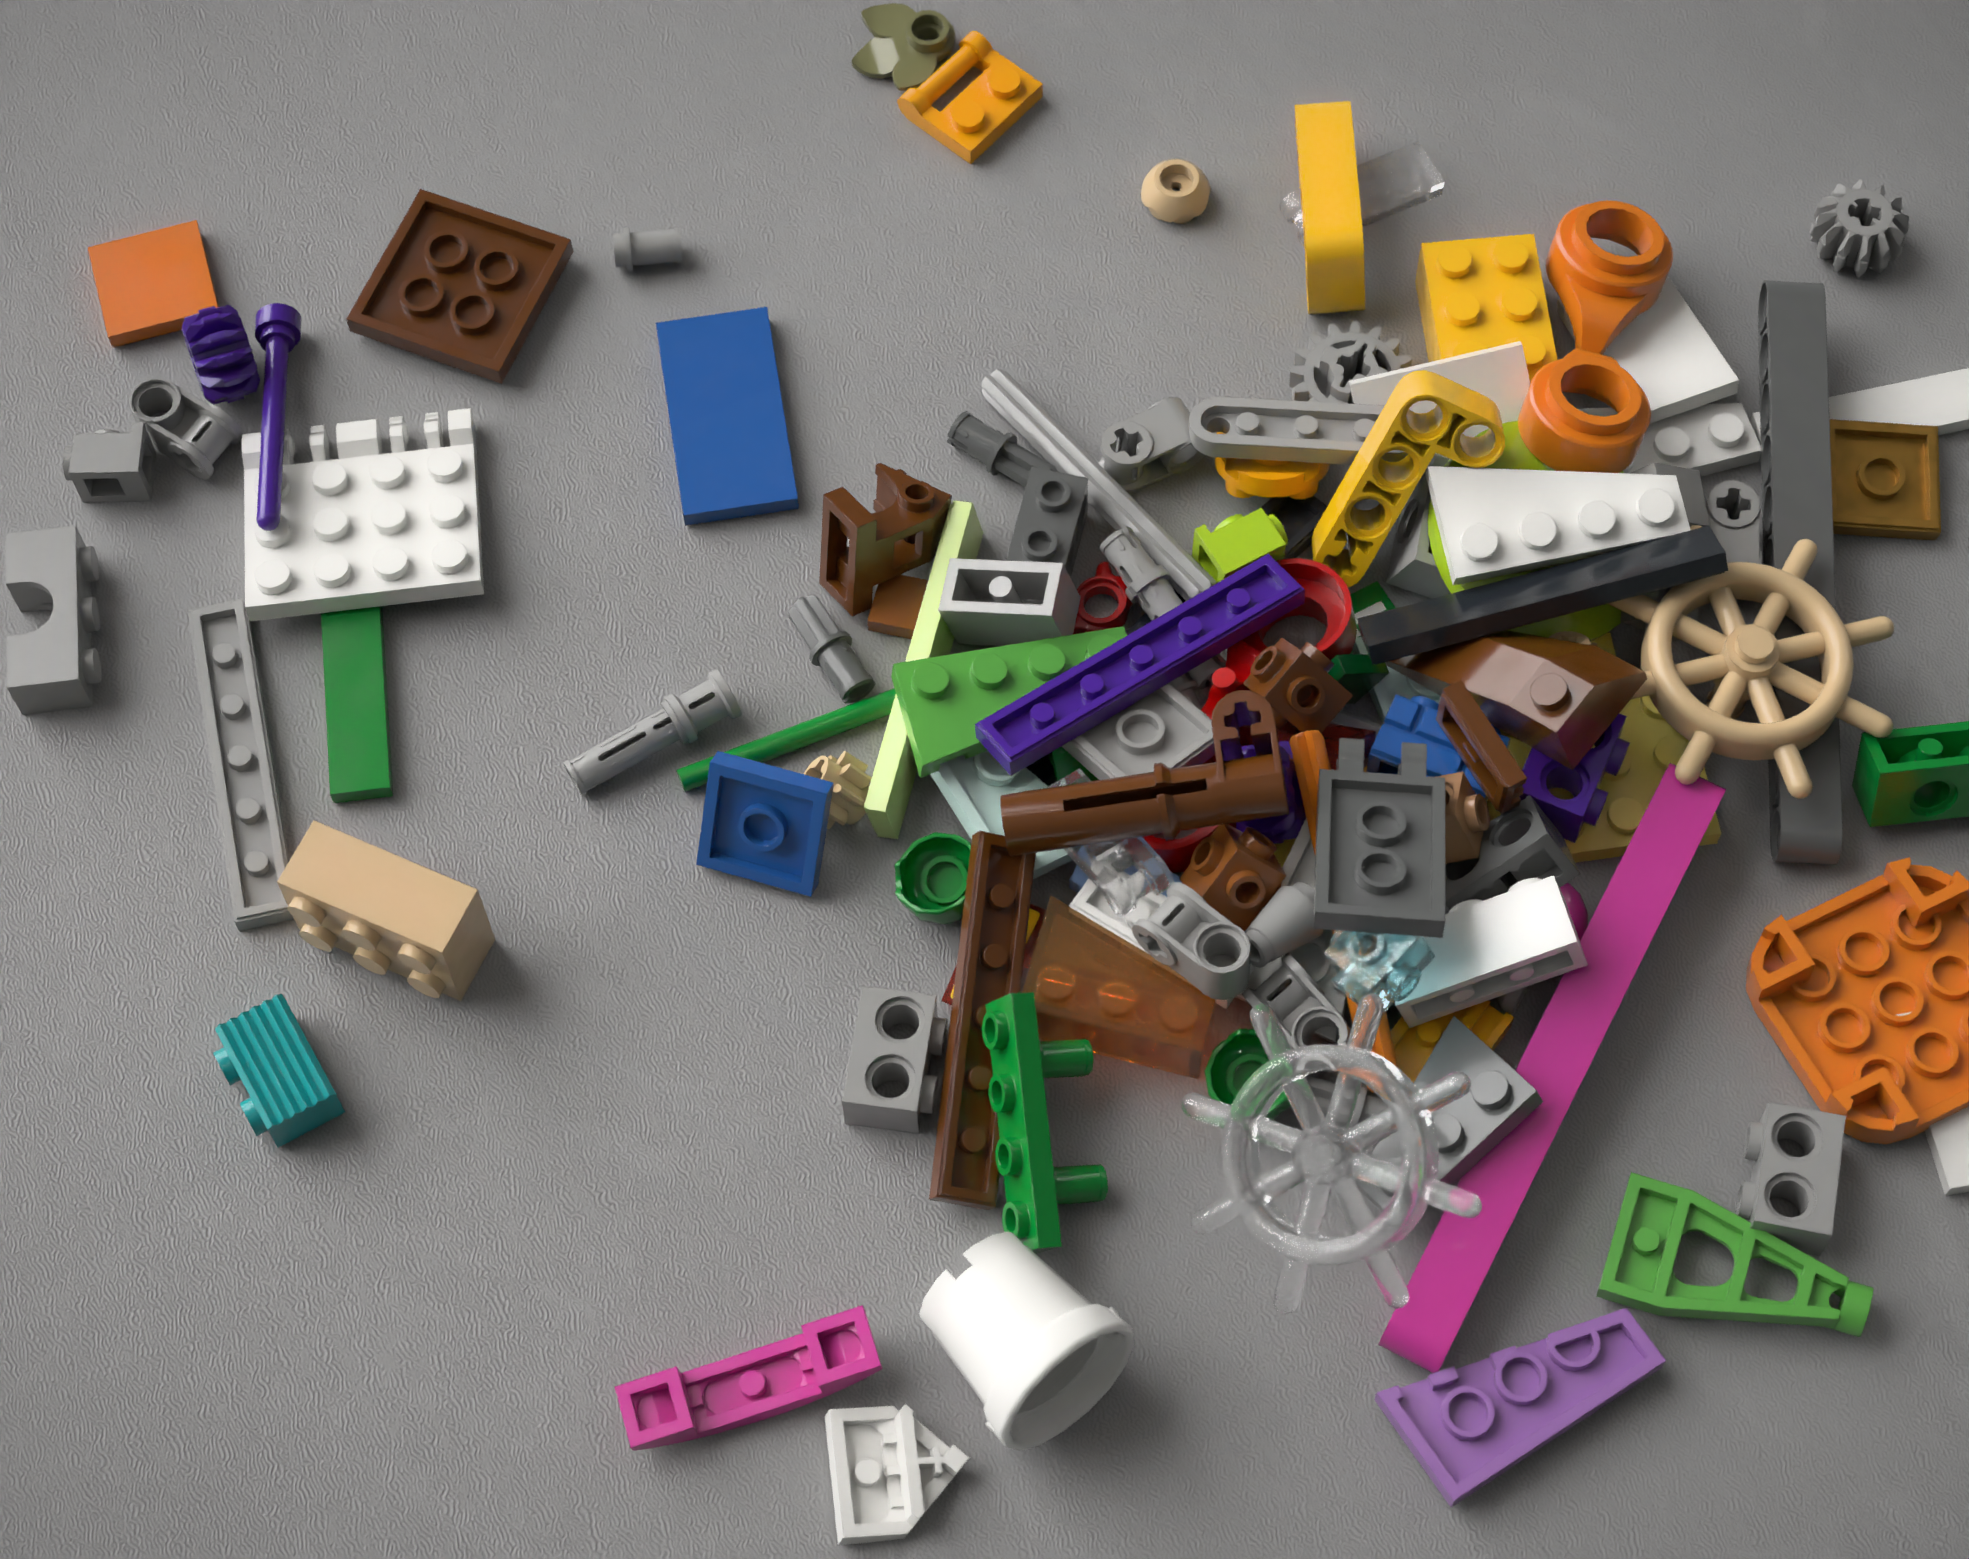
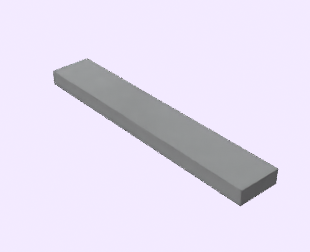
M245 598L188 609L234 922L238 930L242 931L293 920L294 917L287 910L288 905L277 884L290 858L252 621H249L245 609Z

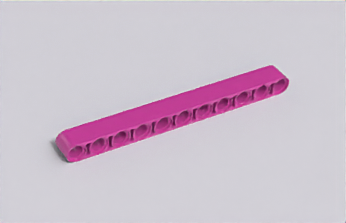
M1670 763L1580 940L1588 965L1563 974L1515 1070L1538 1091L1543 1103L1460 1179L1378 1343L1379 1346L1432 1373L1439 1371L1726 791L1725 788L1700 776L1692 784L1680 783L1675 776L1677 765Z

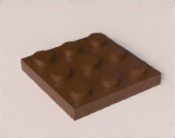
M420 189L347 316L346 321L350 332L502 384L573 254L571 239Z

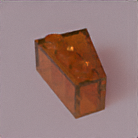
M1050 895L1022 993L1034 992L1039 1040L1087 1039L1095 1054L1199 1079L1214 1024L1216 999L1204 995L1197 987L1169 966L1160 963L1149 954Z

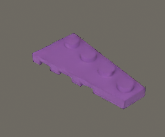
M1624 1308L1550 1333L1547 1338L1519 1348L1512 1346L1491 1353L1489 1358L1457 1369L1453 1366L1429 1374L1427 1379L1401 1388L1397 1385L1376 1392L1374 1400L1452 1508L1660 1370L1666 1360L1628 1309Z

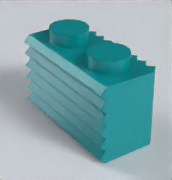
M275 994L271 1000H264L261 1005L253 1006L249 1011L241 1012L238 1017L230 1018L227 1023L218 1024L215 1028L224 1047L213 1052L230 1086L242 1080L250 1098L239 1104L256 1136L268 1131L277 1148L345 1113L336 1092L283 994Z

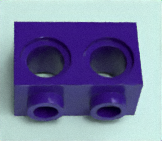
M1620 713L1595 742V748L1590 749L1573 770L1531 748L1522 769L1527 780L1526 784L1522 785L1524 791L1519 797L1522 801L1531 795L1562 834L1563 838L1575 843L1583 824L1587 823L1595 826L1609 793L1599 789L1606 772L1617 776L1630 745V742L1620 739L1627 717ZM1551 788H1563L1569 791L1574 798L1559 799L1548 790Z

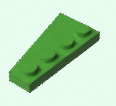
M1125 627L894 663L891 677L920 778L939 771L940 764L962 755L965 759L987 751L976 738V723L1126 637Z

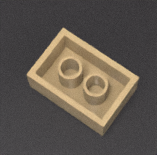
M315 820L311 823L277 881L288 905L287 910L293 915L300 930L299 935L303 940L323 951L330 952L333 947L348 952L353 955V959L359 965L376 974L385 975L387 970L404 976L414 989L429 997L439 998L443 993L461 1001L496 940L478 889Z

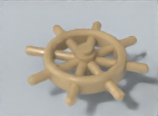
M1692 525L1690 526V530L1698 529L1702 526ZM1799 540L1794 545L1782 570L1757 563L1728 562V571H1725V573L1673 586L1660 602L1642 594L1608 603L1649 624L1641 648V670L1646 673L1648 679L1631 699L1649 695L1658 712L1667 723L1689 740L1675 768V776L1680 783L1686 785L1694 783L1699 778L1712 752L1741 760H1768L1775 758L1788 792L1797 799H1804L1812 792V781L1799 750L1804 749L1824 734L1835 717L1878 738H1884L1891 734L1893 722L1890 717L1847 695L1853 677L1852 647L1882 641L1891 637L1894 632V623L1886 616H1878L1843 624L1840 616L1826 598L1815 588L1803 581L1817 555V546L1812 540ZM1736 599L1763 604L1753 624L1745 623ZM1711 603L1723 634L1686 615L1700 606ZM1785 615L1805 632V634L1777 640L1774 636ZM1672 636L1711 656L1674 664L1671 647ZM1818 656L1821 667V682L1784 665V663ZM1712 680L1715 684L1708 693L1707 699L1710 701L1706 705L1700 702L1686 687ZM1772 686L1811 706L1798 715L1785 719ZM1747 700H1751L1760 723L1735 720L1743 713Z

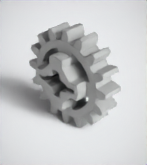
M1352 321L1349 332L1341 333L1335 323L1329 324L1327 338L1323 339L1320 335L1312 332L1308 338L1307 349L1297 348L1295 351L1294 366L1290 369L1289 387L1293 388L1292 400L1353 404L1349 381L1411 367L1412 358L1410 355L1398 356L1400 340L1397 338L1388 340L1385 343L1380 340L1381 327L1375 326L1367 335L1360 333L1358 321Z

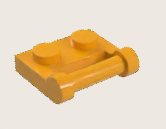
M971 31L959 42V50L917 89L909 88L898 98L897 104L902 114L909 121L966 162L972 164L1043 97V84L994 50L990 42L981 33ZM973 66L983 72L941 112L931 106Z

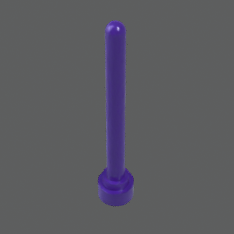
M281 303L268 304L260 308L256 314L255 338L265 351L256 518L258 526L265 531H272L280 524L288 353L294 349L301 339L302 320L300 313L295 308Z

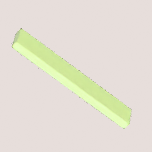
M953 500V503L950 504L905 662L950 654L954 636L938 609L950 558L977 559L984 533L973 502ZM895 695L864 804L865 812L877 836L898 839L917 773L916 762L897 695Z

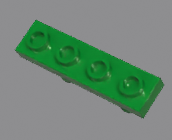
M1034 992L1010 993L985 1004L986 1014L982 1022L983 1041L985 1046L990 1049L993 1073L989 1083V1101L992 1109L997 1113L1000 1138L996 1145L995 1158L998 1171L1004 1176L1006 1194L1002 1224L1004 1232L1014 1233L1025 1246H1028L1035 1254L1062 1247L1058 1205L1103 1201L1107 1196L1108 1179L1106 1171L1101 1164L1053 1167L1044 1078L1089 1075L1094 1063L1093 1050L1089 1040L1040 1041Z

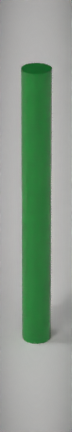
M895 688L727 750L724 753L763 763L886 717L891 713L896 695ZM714 756L676 770L684 792L707 784L709 765Z

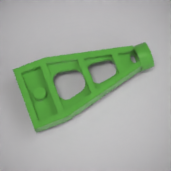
M1631 1172L1596 1297L1658 1316L1820 1326L1860 1337L1868 1317L1874 1288L1850 1281L1847 1276L1764 1230L1750 1228L1751 1223L1693 1190ZM1691 1231L1701 1232L1725 1245L1730 1250L1734 1258V1267L1731 1277L1727 1282L1719 1286L1687 1285L1676 1278L1673 1266L1681 1237ZM1754 1258H1762L1793 1272L1798 1281L1794 1297L1789 1301L1782 1302L1749 1295L1744 1289V1283L1750 1261ZM1833 1293L1841 1297L1837 1309L1831 1308L1829 1298Z

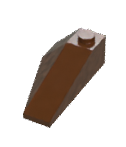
M1508 630L1385 662L1388 667L1440 696L1444 688L1462 680L1490 723L1571 770L1578 765L1648 679L1644 671L1597 646Z

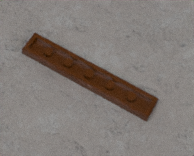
M978 831L973 834L971 841L929 1200L990 1210L996 1208L1000 1173L996 1165L995 1151L1000 1138L997 1113L992 1109L989 1101V1083L993 1073L990 1049L985 1046L983 1041L982 1022L986 1014L985 1004L1010 993H1020L1036 853L1011 857L1007 849L1005 836L984 831Z

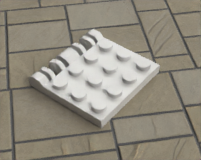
M472 409L448 411V431L451 445L448 447L443 445L442 425L438 412L425 413L423 426L428 449L408 451L409 431L403 416L390 417L389 433L392 453L382 454V438L378 419L337 423L336 442L339 459L330 460L329 440L324 425L311 426L309 443L313 462L294 464V439L289 430L285 429L281 517L279 526L272 531L261 529L256 520L261 432L242 434L245 609L249 621L484 594L476 432Z

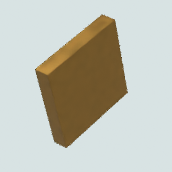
M1830 419L1833 534L1936 541L1941 534L1938 426Z

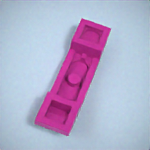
M861 1305L801 1325L802 1334L683 1373L676 1366L615 1386L630 1448L636 1451L672 1445L762 1421L822 1399L882 1370L883 1368L864 1306Z

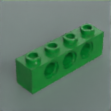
M1969 721L1893 729L1891 734L1884 738L1875 737L1867 732L1861 733L1852 788L1870 827L1969 817Z

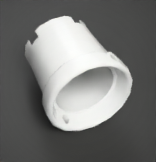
M1007 1231L991 1235L966 1250L963 1256L972 1266L965 1270L957 1280L945 1269L926 1294L919 1315L924 1324L932 1331L933 1337L939 1342L983 1402L987 1420L985 1426L998 1437L1004 1447L1022 1451L1042 1445L1067 1430L1089 1412L1112 1387L1126 1367L1135 1343L1132 1327L1119 1316L1113 1307L1107 1308L1089 1302L1028 1246H1025L1014 1233Z

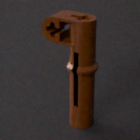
M1237 690L1225 695L1217 702L1212 712L1211 722L1216 762L1170 769L1163 763H1155L1154 772L1001 795L1002 824L1009 855L1012 857L1164 834L1165 840L1170 841L1174 840L1179 832L1184 830L1289 815L1279 735L1270 703L1262 695L1251 690ZM1243 725H1251L1250 731L1256 756L1244 758L1239 738L1240 727Z

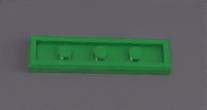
M382 606L321 613L330 796L333 803L392 797L393 781Z

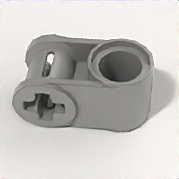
M149 378L141 381L133 388L129 396V406L135 422H144L155 450L174 460L183 469L199 479H209L214 473L212 466L230 444H238L242 439V434H244L237 422L222 409L213 404L203 402L164 378ZM168 411L165 415L152 417L155 413Z
M1168 397L1138 414L1115 422L1107 427L1101 437V452L1103 456L1098 464L1130 495L1172 474H1179L1191 469L1202 461L1206 455L1199 452L1190 441V411L1180 398Z
M1736 480L1724 481L1716 485L1709 493L1706 508L1710 528L1726 553L1727 563L1749 562L1762 564V550L1759 545L1761 506L1759 496L1752 487Z
M1174 882L1167 889L1168 898L1147 920L1139 919L1132 926V933L1135 939L1154 959L1171 967L1197 987L1204 995L1219 1000L1236 997L1244 991L1249 983L1250 942L1247 934L1209 906L1192 888L1183 883ZM1217 955H1228L1234 958L1236 962L1230 966L1216 967L1207 960Z
M1289 953L1281 958L1283 965L1255 990L1247 988L1241 993L1274 1031L1281 1034L1315 1070L1325 1073L1338 1072L1347 1067L1354 1058L1357 1042L1353 1030L1324 997V991ZM1323 1026L1337 1027L1339 1039L1331 1051L1323 1054L1310 1051L1311 1036L1317 1029Z

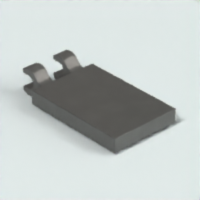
M1339 738L1336 770H1319L1313 929L1443 938L1445 926V778L1426 776L1427 744L1401 743V764L1398 765V774L1364 772V739Z

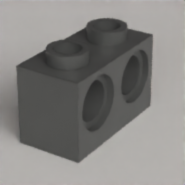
M1031 467L1008 550L1007 561L1063 563L1071 578L1088 514V478Z
M1531 795L1523 799L1519 806L1490 821L1489 828L1483 831L1478 858L1445 864V905L1449 910L1463 901L1472 899L1484 901L1506 893L1511 886L1525 879H1545L1554 876L1560 888L1580 875L1562 834Z

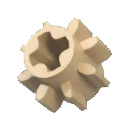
M846 751L838 759L832 755L828 757L820 756L804 772V775L834 783L827 829H830L835 821L842 826L846 823L854 824L866 814L864 804L872 777L865 773L868 765Z

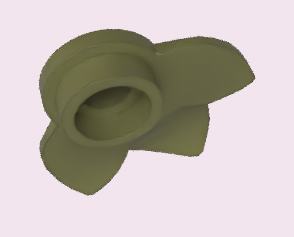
M898 3L881 4L866 8L861 11V17L874 38L856 53L851 60V65L861 74L871 78L892 76L894 85L899 91L917 88L935 72L937 62L946 58L953 51L955 46L954 28L944 15L933 10H924L916 13L909 6Z

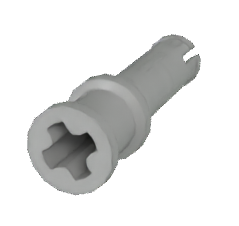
M717 669L712 670L708 673L707 681L678 697L672 693L669 694L660 703L661 710L616 733L611 738L577 757L564 761L563 765L580 795L587 794V791L637 765L642 760L678 740L682 744L687 742L691 744L698 740V733L727 716L732 719L741 716V709Z

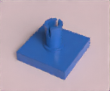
M717 751L709 765L696 865L811 897L819 883L834 783Z

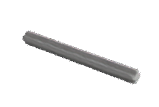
M996 369L991 375L985 376L981 382V387L983 388L982 396L1050 464L1055 466L1058 472L1088 478V502L1116 531L1121 528L1123 530L1127 526L1131 527L1141 545L1156 565L1164 566L1171 577L1169 583L1186 601L1217 584L1216 580L1005 370Z

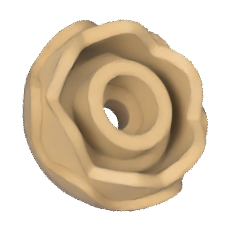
M1183 159L1165 160L1154 166L1145 176L1141 189L1142 203L1148 207L1150 213L1156 219L1184 224L1204 212L1211 193L1210 183L1204 172L1194 163Z

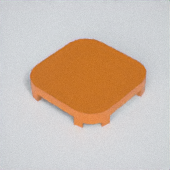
M1910 857L1889 862L1882 875L1787 921L1781 914L1764 927L1746 969V992L1755 1013L1820 1111L1846 1116L1845 1134L1861 1142L1890 1144L1912 1138L1927 1130L1930 1125L1969 1107V881L1958 870L1951 876L1932 866L1912 865ZM1912 1012L1905 1016H1896V1014Z

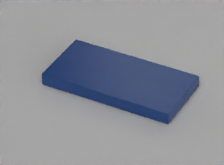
M767 307L656 323L685 525L799 509Z

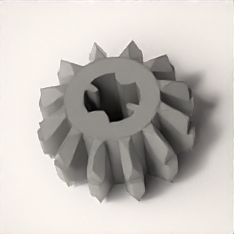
M1861 179L1853 185L1852 190L1838 183L1835 189L1831 191L1830 196H1823L1822 200L1818 202L1814 212L1815 219L1810 228V241L1818 244L1816 248L1817 259L1833 258L1835 273L1844 268V266L1852 267L1857 278L1866 272L1867 267L1881 274L1883 269L1888 266L1889 261H1896V258L1901 255L1906 243L1904 238L1909 229V216L1901 213L1902 198H1885L1884 184L1873 191L1866 189Z

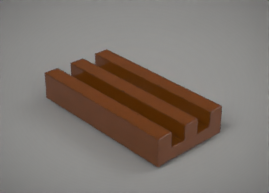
M1462 680L1444 688L1440 698L1436 721L1496 811L1503 814L1519 806L1521 802L1519 796L1523 794L1524 788L1522 785L1526 784V775Z

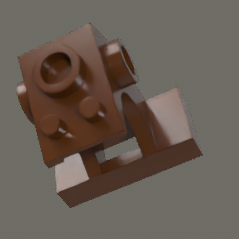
M882 463L876 464L875 474L877 475L876 499L873 501L875 513H870L843 486L823 494L819 584L852 617L871 609L873 586L924 565L934 558L951 504L952 495L932 487L926 482L908 476L902 469L895 470ZM847 538L849 539V547H847Z

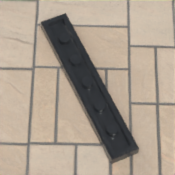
M1705 526L1357 618L1360 634L1372 665H1377L1722 574L1728 571V565L1723 547L1710 526Z

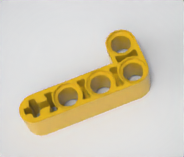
M1351 102L1298 104L1294 106L1305 246L1308 314L1365 310L1364 240Z
M1420 370L1405 375L1396 385L1314 529L1312 535L1313 561L1320 562L1333 569L1344 580L1348 588L1357 584L1368 570L1435 453L1472 468L1487 467L1499 459L1505 448V435L1500 410L1495 402L1487 396L1434 372ZM1428 400L1437 404L1433 410L1427 413L1419 414L1409 409L1418 401ZM1472 425H1484L1490 428L1479 437H1468L1462 434ZM1392 450H1400L1408 454L1398 462H1388L1381 458L1385 453ZM1363 499H1372L1379 502L1371 510H1360L1354 507L1357 502ZM1346 533L1348 534L1349 550L1344 549L1347 543Z

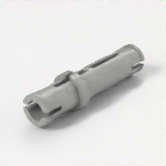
M1127 526L1123 530L1121 528L1115 531L1101 543L1100 551L1105 555L1110 564L1113 565L1127 586L1125 594L1132 603H1139L1152 621L1183 603L1169 583L1171 578L1169 572L1164 566L1156 565L1141 545L1131 527ZM1219 653L1188 671V674L1193 681H1196L1198 689H1204L1206 686L1213 685V673L1219 668L1226 667V661Z

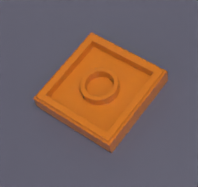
M197 220L87 247L107 336L112 348L182 330L185 317L198 313L200 309L211 306L219 307Z

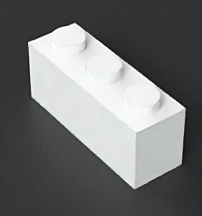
M1554 876L1545 879H1525L1517 882L1509 888L1508 892L1484 901L1478 899L1467 900L1455 905L1448 914H1445L1443 938L1389 934L1375 939L1395 1005L1409 1028L1588 965L1566 901Z

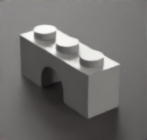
M76 525L5 533L6 586L21 612L36 610L52 611L48 621L37 630L6 636L7 689L22 715L92 707L93 684L101 682L100 658L97 649L92 648L91 632H98L100 630L98 604L94 596L91 597L90 581H97L99 579V565L94 546L86 547Z

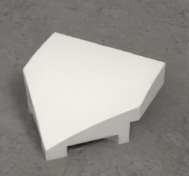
M906 1404L900 1411L894 1406L829 1409L825 1415V1426L838 1545L904 1539L968 1461L969 1457L954 1444L950 1448L913 1417L914 1411Z

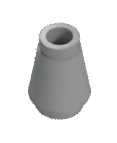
M1297 882L1293 886L1280 887L1247 928L1245 933L1250 942V963L1253 966L1262 968L1267 963L1322 935L1324 929H1313L1314 888L1302 882Z

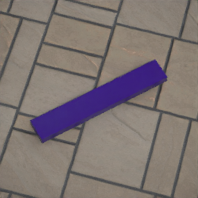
M1266 554L975 724L976 738L1012 776L1304 604L1305 589L1269 554Z

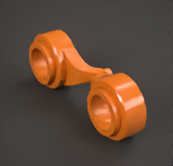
M1613 200L1597 201L1570 210L1560 220L1546 257V274L1569 316L1575 336L1576 349L1569 352L1564 358L1546 364L1534 375L1519 413L1518 428L1521 438L1529 451L1542 463L1556 471L1620 473L1635 459L1650 424L1651 407L1643 389L1625 369L1620 367L1614 358L1605 356L1603 353L1623 329L1639 314L1647 311L1656 303L1672 266L1673 249L1667 235L1653 217L1642 209L1625 202ZM1591 238L1611 240L1628 247L1637 256L1614 255L1601 249ZM1562 392L1588 395L1605 402L1618 414L1606 417L1590 415L1578 410L1569 403Z

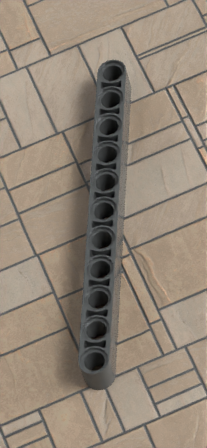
M1764 280L1758 302L1764 565L1782 570L1794 545L1801 539L1812 540L1817 546V555L1803 581L1824 596L1836 611L1825 287L1823 283ZM1785 615L1774 636L1777 640L1805 634V632ZM1818 656L1784 663V665L1821 682V667ZM1772 686L1785 719L1798 715L1811 706ZM1835 717L1824 734L1804 749L1799 750L1812 781V792L1806 798L1797 799L1791 796L1775 758L1768 759L1770 848L1774 862L1836 865L1839 861L1843 839L1840 727L1839 719Z

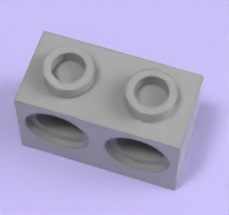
M862 985L842 1096L845 1124L919 1134L922 1113L933 1114L936 1103L938 1076L929 1075L932 1054L943 1055L947 1034V1018L938 1017L936 995ZM897 1024H909L917 1029L914 1035L902 1040L891 1038L886 1034L892 1026ZM888 1081H898L908 1087L902 1095L895 1098H886L876 1092L881 1084Z
M1769 1102L1760 1121H1750L1747 1127L1743 1158L1753 1160L1751 1181L1742 1180L1736 1203V1215L1751 1223L1750 1228L1764 1230L1806 1254L1820 1256L1833 1234L1846 1116ZM1790 1139L1797 1142L1803 1148L1806 1156L1792 1157L1781 1150L1777 1141ZM1784 1198L1789 1200L1797 1208L1799 1216L1786 1217L1777 1213L1772 1207L1770 1199Z

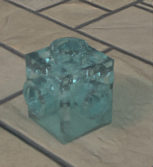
M1340 930L1335 931L1330 947L1324 952L1337 971V974L1331 979L1332 982L1356 1004L1361 1005L1367 998L1383 1012L1395 1001L1405 999L1414 991L1421 979V972L1436 957L1423 936Z

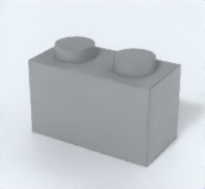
M950 558L938 611L958 644L1005 646L1073 635L1081 597L1063 563Z

